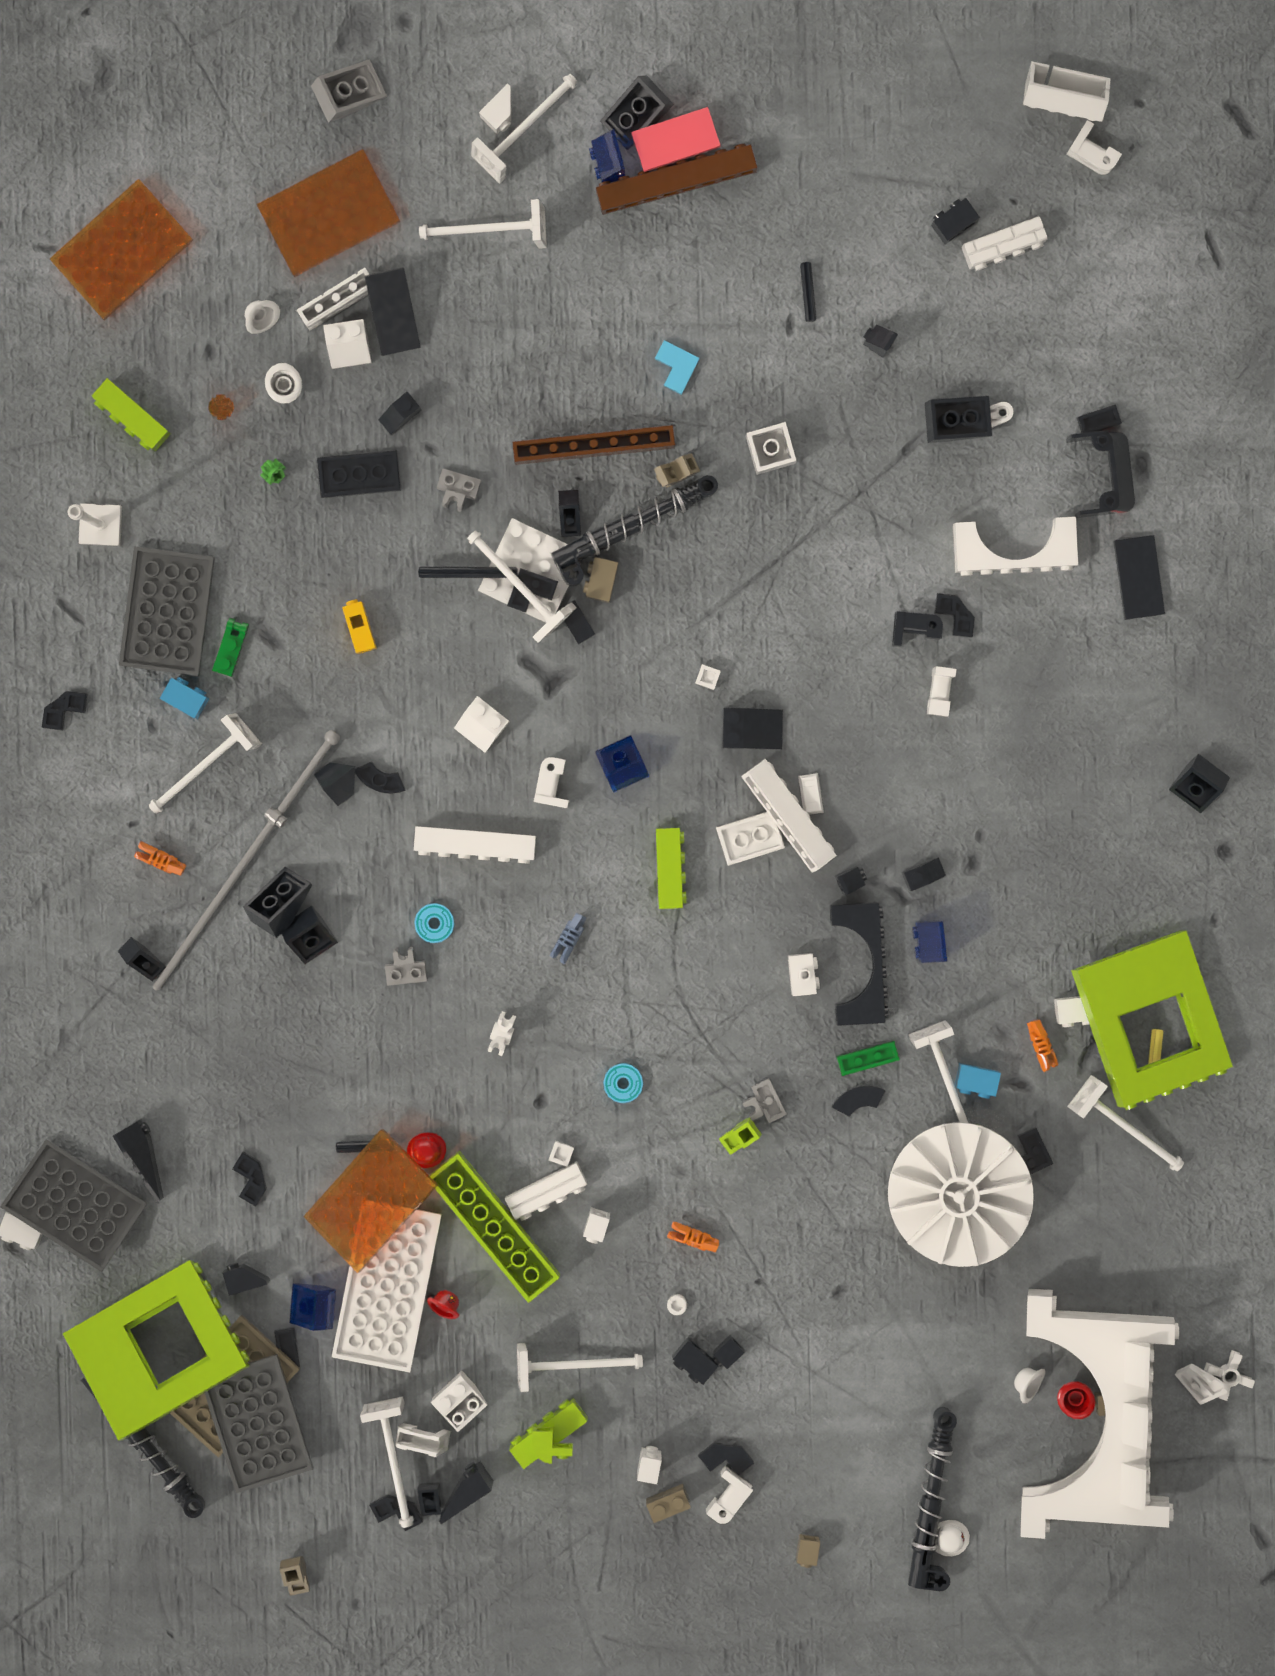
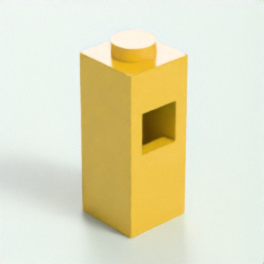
M357 599L346 602L347 606L342 608L356 654L377 649L364 603L362 601L358 602Z

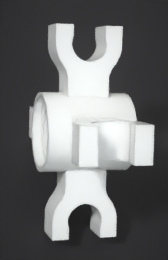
M503 1011L500 1013L498 1022L494 1024L490 1036L492 1041L488 1048V1052H492L495 1047L500 1050L498 1055L500 1056L503 1055L506 1045L510 1043L514 1031L512 1026L516 1019L514 1015H512L510 1020L505 1019L506 1012Z
M1231 1350L1228 1364L1221 1367L1206 1362L1204 1371L1218 1376L1230 1387L1236 1386L1239 1383L1253 1388L1255 1382L1251 1377L1241 1375L1237 1371L1242 1359V1355L1239 1352ZM1233 1371V1377L1226 1380V1373ZM1229 1392L1219 1396V1398L1227 1401Z

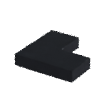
M520 568L517 577L534 595L552 601L558 581ZM514 586L507 606L526 613L530 601Z
M1036 1127L1018 1135L1026 1152L1021 1157L1025 1161L1030 1175L1053 1164Z

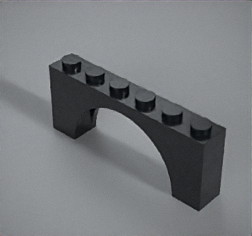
M878 902L830 905L831 925L843 926L858 933L867 943L873 962L871 977L864 990L850 1001L835 1004L837 1026L885 1023V1018H889L888 1006L884 1004V998H888L887 986L883 985V978L887 977L886 966H882V958H885V946H881V938H884V926L880 927V919L883 918V907H879Z

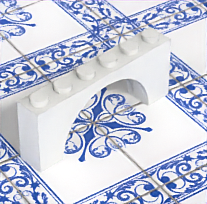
M1076 517L1053 519L1051 535L1046 545L1036 555L1021 560L1005 559L992 553L981 541L976 529V522L953 524L955 573L961 572V576H971L973 572L980 571L981 575H991L993 571L1000 570L1001 574H1011L1013 570L1020 569L1021 573L1033 572V569L1040 568L1041 572L1053 571V568L1060 567L1061 571H1070L1078 565Z

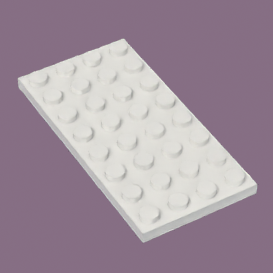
M363 1199L332 1352L333 1358L411 1372L442 1214Z

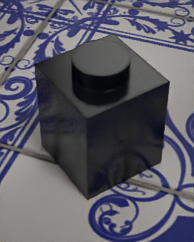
M729 1335L713 1350V1355L715 1356L713 1360L720 1367L724 1366L728 1369L745 1353L744 1348Z

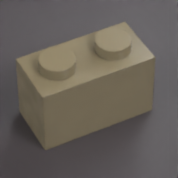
M597 557L594 558V562L590 561L587 573H591L589 581H585L583 592L586 593V598L610 603L618 562Z
M683 1484L646 1498V1506L653 1523L691 1508V1503Z

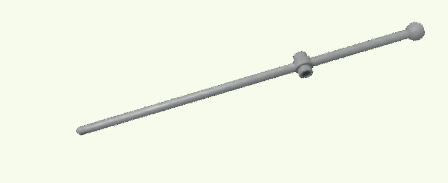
M333 730L326 732L324 736L325 742L278 809L275 810L270 807L264 817L268 819V823L153 985L154 990L161 989L275 826L282 828L286 824L288 819L284 816V812L330 747L339 743L340 735Z

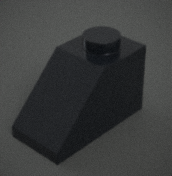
M876 324L873 329L869 327L863 336L866 339L863 345L883 358L898 334Z
M405 392L389 406L378 420L389 434L393 435L422 409L412 396Z
M579 490L558 491L561 537L581 536Z
M939 857L901 872L909 891L929 885L946 876Z
M857 866L835 875L843 895H848L866 885L864 881L867 880L864 870H859Z
M132 937L118 950V953L127 965L152 982L166 968L144 945Z
M230 1264L226 1266L227 1269L222 1273L229 1296L267 1285L270 1282L268 1276L246 1264Z

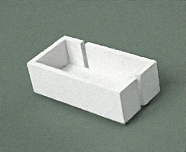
M1031 62L1025 83L1023 105L1102 122L1109 102L1110 78L1053 66L1048 85H1044L1049 65Z

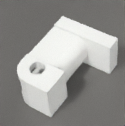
M1087 120L1067 155L1096 173L1106 175L1114 168L1122 154L1110 146L1105 150L1087 139L1086 137L1094 125Z
M938 666L932 669V683L927 714L949 716L951 681L956 676V669Z
M548 757L542 762L534 802L568 808L569 800L555 798L560 774L563 775L566 760ZM549 764H553L555 766L553 771L548 770L547 767Z
M402 1423L398 1426L395 1446L400 1449H408L437 1457L448 1451L451 1431L443 1429L435 1434L418 1430L415 1425Z
M726 1465L721 1470V1477L727 1480L730 1485L719 1499L714 1497L706 1508V1514L720 1524L728 1523L753 1491L750 1483Z

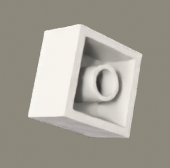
M786 422L746 434L756 475L796 463Z

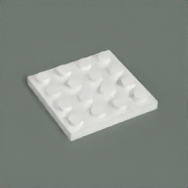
M512 518L495 554L508 567H517L518 573L520 568L558 581L552 601L535 595L551 613L554 612L556 614L569 585L563 581L551 553L568 544ZM491 561L489 567H496V565ZM575 563L562 569L564 573L570 571L569 579L573 578L575 574L572 572V569L577 567ZM483 578L478 591L508 604L514 585L508 578ZM530 603L526 614L545 622L546 618Z

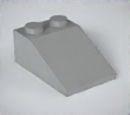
M370 59L318 76L311 85L328 123L344 118L387 97Z

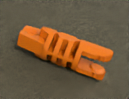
M141 841L138 847L151 855L138 851L134 855L136 859L153 865L169 874L174 873L179 876L183 874L186 865L178 861V858L158 850Z
M1033 1020L1027 1023L1030 1040L1033 1041L1032 1045L1034 1051L1037 1052L1036 1056L1042 1071L1046 1072L1050 1070L1051 1066H1058L1053 1048H1051L1050 1039L1047 1037L1048 1034L1041 1021Z
M673 1221L672 1228L678 1232L669 1231L667 1238L694 1248L697 1247L703 1251H717L719 1240L711 1237L708 1233Z

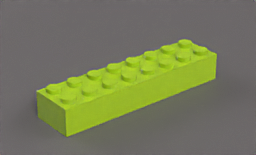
M460 1150L428 1176L427 1180L528 1303L560 1278L559 1271L519 1222L514 1219L510 1211Z

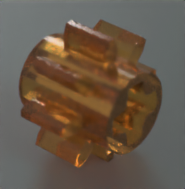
M225 394L216 395V398H212L208 406L209 412L213 417L217 416V420H226V417H230L234 410L232 400L226 398Z

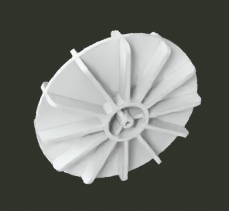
M948 1123L922 1132L904 1147L895 1161L890 1174L888 1202L897 1229L907 1243L916 1251L939 1264L958 1267L979 1266L998 1258L1011 1249L1020 1239L1028 1225L1033 1208L1032 1179L1020 1153L1004 1137L981 1125Z

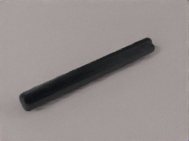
M419 567L418 576L420 578H507L497 567ZM509 567V569L516 576H518L517 567Z

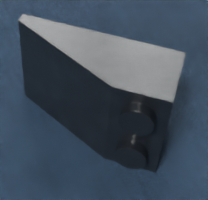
M647 75L638 76L600 122L626 150H629L634 145L631 132L657 124L674 104Z
M989 396L931 399L925 402L928 443L992 436Z
M723 708L722 748L782 750L783 710Z
M284 867L243 908L251 922L275 938H278L293 922L312 884L287 867Z
M481 1461L476 1464L472 1462L465 1467L464 1473L442 1509L439 1519L440 1524H443L492 1491L494 1480Z

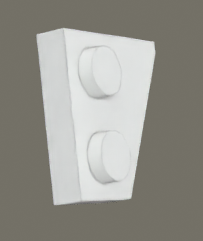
M1192 1363L1177 1370L1175 1374L1200 1405L1228 1393L1231 1388L1228 1384Z

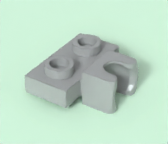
M442 469L437 485L438 490L445 491L442 506L447 508L451 501H456L457 510L461 512L466 498L476 500L481 480Z
M412 946L409 947L407 956H401L398 948L393 949L394 964H385L387 986L427 981L425 960L415 961L414 948Z
M769 1078L751 1086L755 1096L742 1102L744 1107H755V1111L749 1115L752 1121L765 1114L768 1122L771 1123L787 1115Z

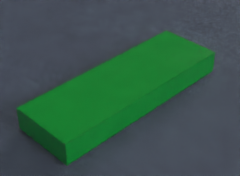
M895 1041L836 1056L842 1076L900 1060Z

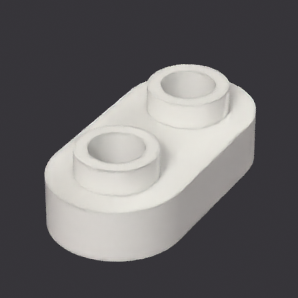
M1000 402L990 406L992 427L1008 422L1013 416V408L1007 402ZM999 410H1004L1006 415L1000 416Z

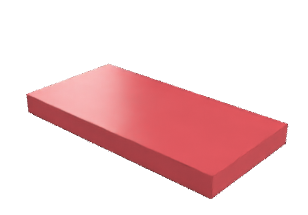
M708 107L631 132L644 172L721 146Z

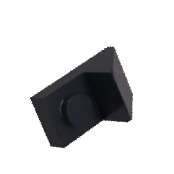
M440 1483L419 1484L417 1491L421 1516L441 1515Z

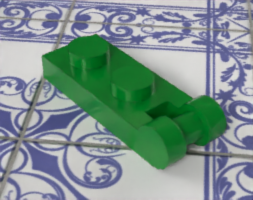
M233 618L228 619L212 671L233 677L249 628L248 623H239ZM233 629L239 631L238 637L232 635Z

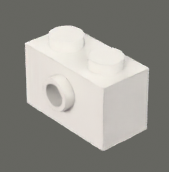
M812 953L788 955L792 996L817 994L816 989H820L819 977H815L814 969H818L817 957H813Z

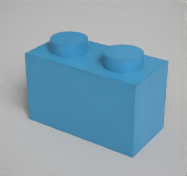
M180 677L177 679L171 678L159 699L194 719H198L209 700L205 696L207 692L198 687L192 689L187 686L189 682Z
M959 1063L954 1086L959 1089L960 1093L970 1095L972 1091L979 1093V1097L990 1099V1096L996 1097L1001 1073L991 1069Z

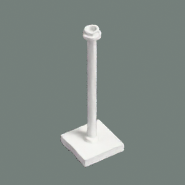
M571 74L564 76V82L493 151L478 137L472 142L471 156L499 184L505 179L506 165L498 157L569 88L574 89L578 82Z
M539 199L531 200L532 218H530V221L428 228L427 224L419 226L420 239L428 240L429 236L530 229L533 234V241L539 249L547 248L545 207Z
M80 503V505L73 504L69 507V517L73 520L80 519L79 544L120 546L121 505Z
M475 530L467 538L471 545L475 543L546 618V624L533 636L539 643L550 635L577 607L571 602L556 614L554 612L551 613L480 538L482 534Z
M237 713L228 714L221 719L231 732V736L157 801L155 799L151 800L149 807L154 813L162 812L164 804L237 741L241 743L246 751L257 749L262 744Z
M945 1020L908 1034L916 1049L931 1045L959 1122L968 1123L938 1043L940 1040L954 1035L952 1027Z
M1091 1075L1067 1107L1084 1119L1094 1106L1170 1163V1169L1179 1171L1184 1165L1181 1157L1177 1156L1175 1158L1098 1100L1108 1086Z
M517 1343L518 1385L521 1392H528V1373H532V1371L635 1366V1369H639V1367H643L642 1355L634 1354L633 1358L531 1363V1361H528V1351L525 1343Z
M402 1396L364 1404L360 1417L362 1423L381 1420L402 1517L399 1519V1524L405 1528L413 1525L414 1518L409 1516L389 1423V1417L402 1414L404 1408Z

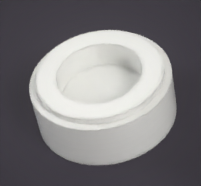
M674 1294L668 1299L667 1308L673 1315H681L687 1309V1301L684 1296Z

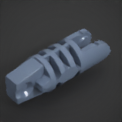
M576 913L572 921H568L550 953L552 958L557 957L562 947L565 946L566 948L560 957V962L563 964L567 962L584 930L582 927L586 917Z

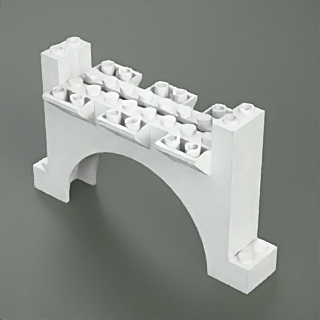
M1029 1289L1026 1336L1049 1340L1077 1356L1097 1381L1103 1396L1106 1416L1103 1433L1095 1451L1078 1470L1066 1478L1051 1484L1023 1487L1021 1537L1045 1539V1532L1050 1531V1519L1169 1528V1521H1173V1504L1169 1503V1497L1150 1496L1149 1459L1152 1438V1362H1154L1153 1344L1175 1345V1339H1179L1178 1323H1175L1174 1317L1056 1310L1057 1296H1053V1290Z

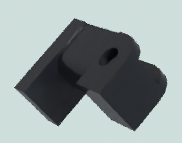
M896 611L892 646H902L903 633L925 635V639H942L943 622L941 618L933 614ZM930 622L934 623V629L929 627Z

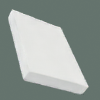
M768 812L716 827L728 866L785 848L779 827Z

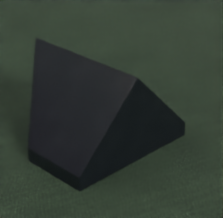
M329 762L314 774L322 789L337 806L354 795L355 766Z

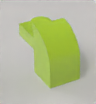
M749 1117L722 1135L719 1140L731 1155L743 1147L744 1149L758 1140L762 1133Z
M533 1426L532 1446L535 1455L541 1461L552 1464L553 1456H556L558 1459H568L569 1456L573 1455V1443H553V1427Z

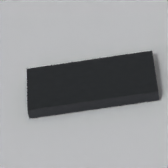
M404 267L364 275L381 356L421 348Z
M397 450L317 458L321 498L401 491Z
M1154 535L1114 540L1124 620L1164 615L1165 609Z

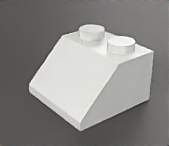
M363 319L323 325L332 369L372 363L366 323Z
M477 696L464 712L454 729L486 753L510 721Z

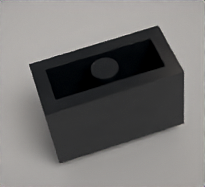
M967 198L962 201L957 199L950 205L951 209L945 213L942 210L933 217L934 221L931 226L945 245L978 222L980 218Z
M688 1337L672 1355L673 1364L681 1371L685 1369L689 1373V1378L695 1383L700 1382L704 1385L719 1367L709 1354Z

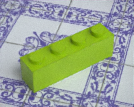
M108 378L92 394V397L96 400L94 404L102 411L104 409L108 410L111 413L109 417L115 423H123L126 426L124 430L131 437L135 435L141 439L139 444L149 451L151 448L156 452L171 435L168 430Z
M680 828L656 829L659 909L683 908V904H687L686 892H682V884H686V874L681 872V864H685V852H681L680 844H684V832H680Z
M574 1398L570 1401L568 1399L563 1401L558 1406L559 1409L554 1413L552 1411L548 1412L542 1418L543 1421L538 1425L536 1423L532 1424L526 1430L527 1433L522 1437L518 1435L510 1442L509 1451L523 1469L538 1459L532 1446L533 1426L553 1427V1443H559L588 1421V1416Z

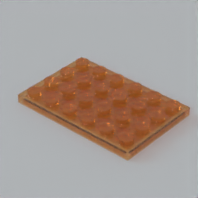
M363 149L256 204L294 277L400 223V219Z
M138 179L58 250L50 260L100 317L105 320L185 249L193 239L141 180Z
M381 1129L303 1217L357 1273H360L433 1192L438 1184L384 1129Z

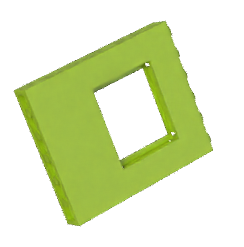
M1187 931L1174 932L1071 970L1118 1107H1123L1126 1110L1137 1107L1136 1103L1141 1101L1144 1103L1155 1100L1157 1095L1166 1096L1172 1094L1173 1089L1178 1087L1180 1089L1188 1088L1194 1081L1204 1082L1209 1080L1210 1075L1215 1074L1218 1076L1225 1074L1227 1069L1233 1067ZM1176 996L1193 1048L1137 1068L1120 1016Z
M192 1260L185 1262L63 1333L118 1441H123L250 1367L248 1364L250 1358L245 1350L242 1351L238 1345L241 1343L235 1332H231L229 1328L231 1323L226 1315H222L220 1311L222 1306L217 1297L213 1298L210 1293L212 1287L207 1279L203 1280L201 1276L203 1271L198 1262L194 1263ZM179 1302L207 1357L159 1384L130 1329Z

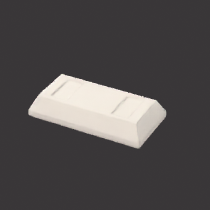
M818 773L798 776L803 810L809 815L824 813Z

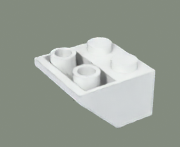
M463 1371L444 1386L431 1401L432 1405L457 1432L488 1405L476 1385Z

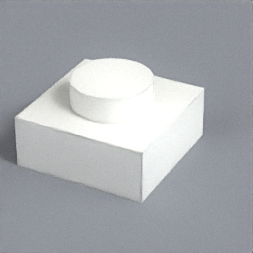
M702 664L695 684L714 690L721 671Z
M555 1140L549 1161L567 1167L574 1147Z

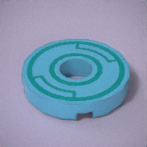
M437 903L427 904L422 907L416 914L414 921L415 930L419 937L430 943H438L447 939L453 932L455 925L454 916L451 911L444 905ZM433 917L438 918L440 921V926L437 929L429 926V920Z
M616 1064L609 1068L605 1074L603 1081L604 1090L608 1097L615 1102H631L642 1091V1075L631 1064ZM620 1078L628 1079L629 1085L627 1088H620L617 1082Z

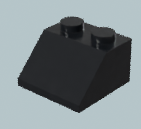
M1197 754L1186 765L1169 790L1201 814L1225 790L1230 777L1200 754Z
M313 906L295 916L291 925L282 933L285 943L304 964H307L338 943Z

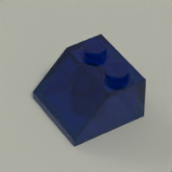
M611 130L592 140V148L588 149L591 160H595L597 167L594 168L597 180L601 179V182L618 181L620 177L625 176V167L615 131Z
M631 735L595 751L613 793L649 777V773Z
M943 921L915 922V927H912L913 939H917V947H914L915 958H919L921 963L947 962Z
M293 1283L289 1323L312 1331L333 1329L336 1289L324 1285Z

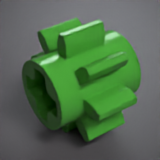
M276 458L274 461L267 460L261 466L263 473L260 476L270 485L273 482H281L285 477L284 470L286 467Z

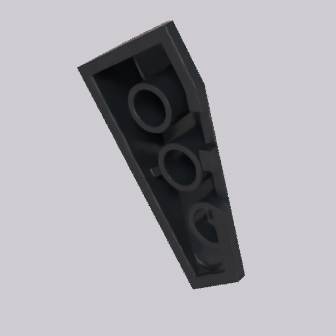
M140 1119L113 1135V1138L125 1158L130 1157L132 1159L134 1171L139 1175H143L144 1185L155 1201L159 1202L164 1196L152 1139L149 1134L151 1130L148 1124Z

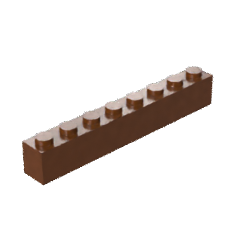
M743 143L736 145L734 149L729 151L726 149L718 150L711 156H707V154L699 155L693 161L681 160L671 167L665 165L653 172L641 171L637 174L638 176L631 178L630 176H623L613 183L610 181L602 182L596 187V194L602 215L757 173V164L751 144L746 146Z
M673 425L512 442L515 465L675 449Z

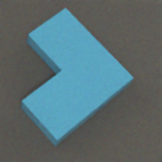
M665 340L655 360L672 368L664 386L682 395L700 358Z

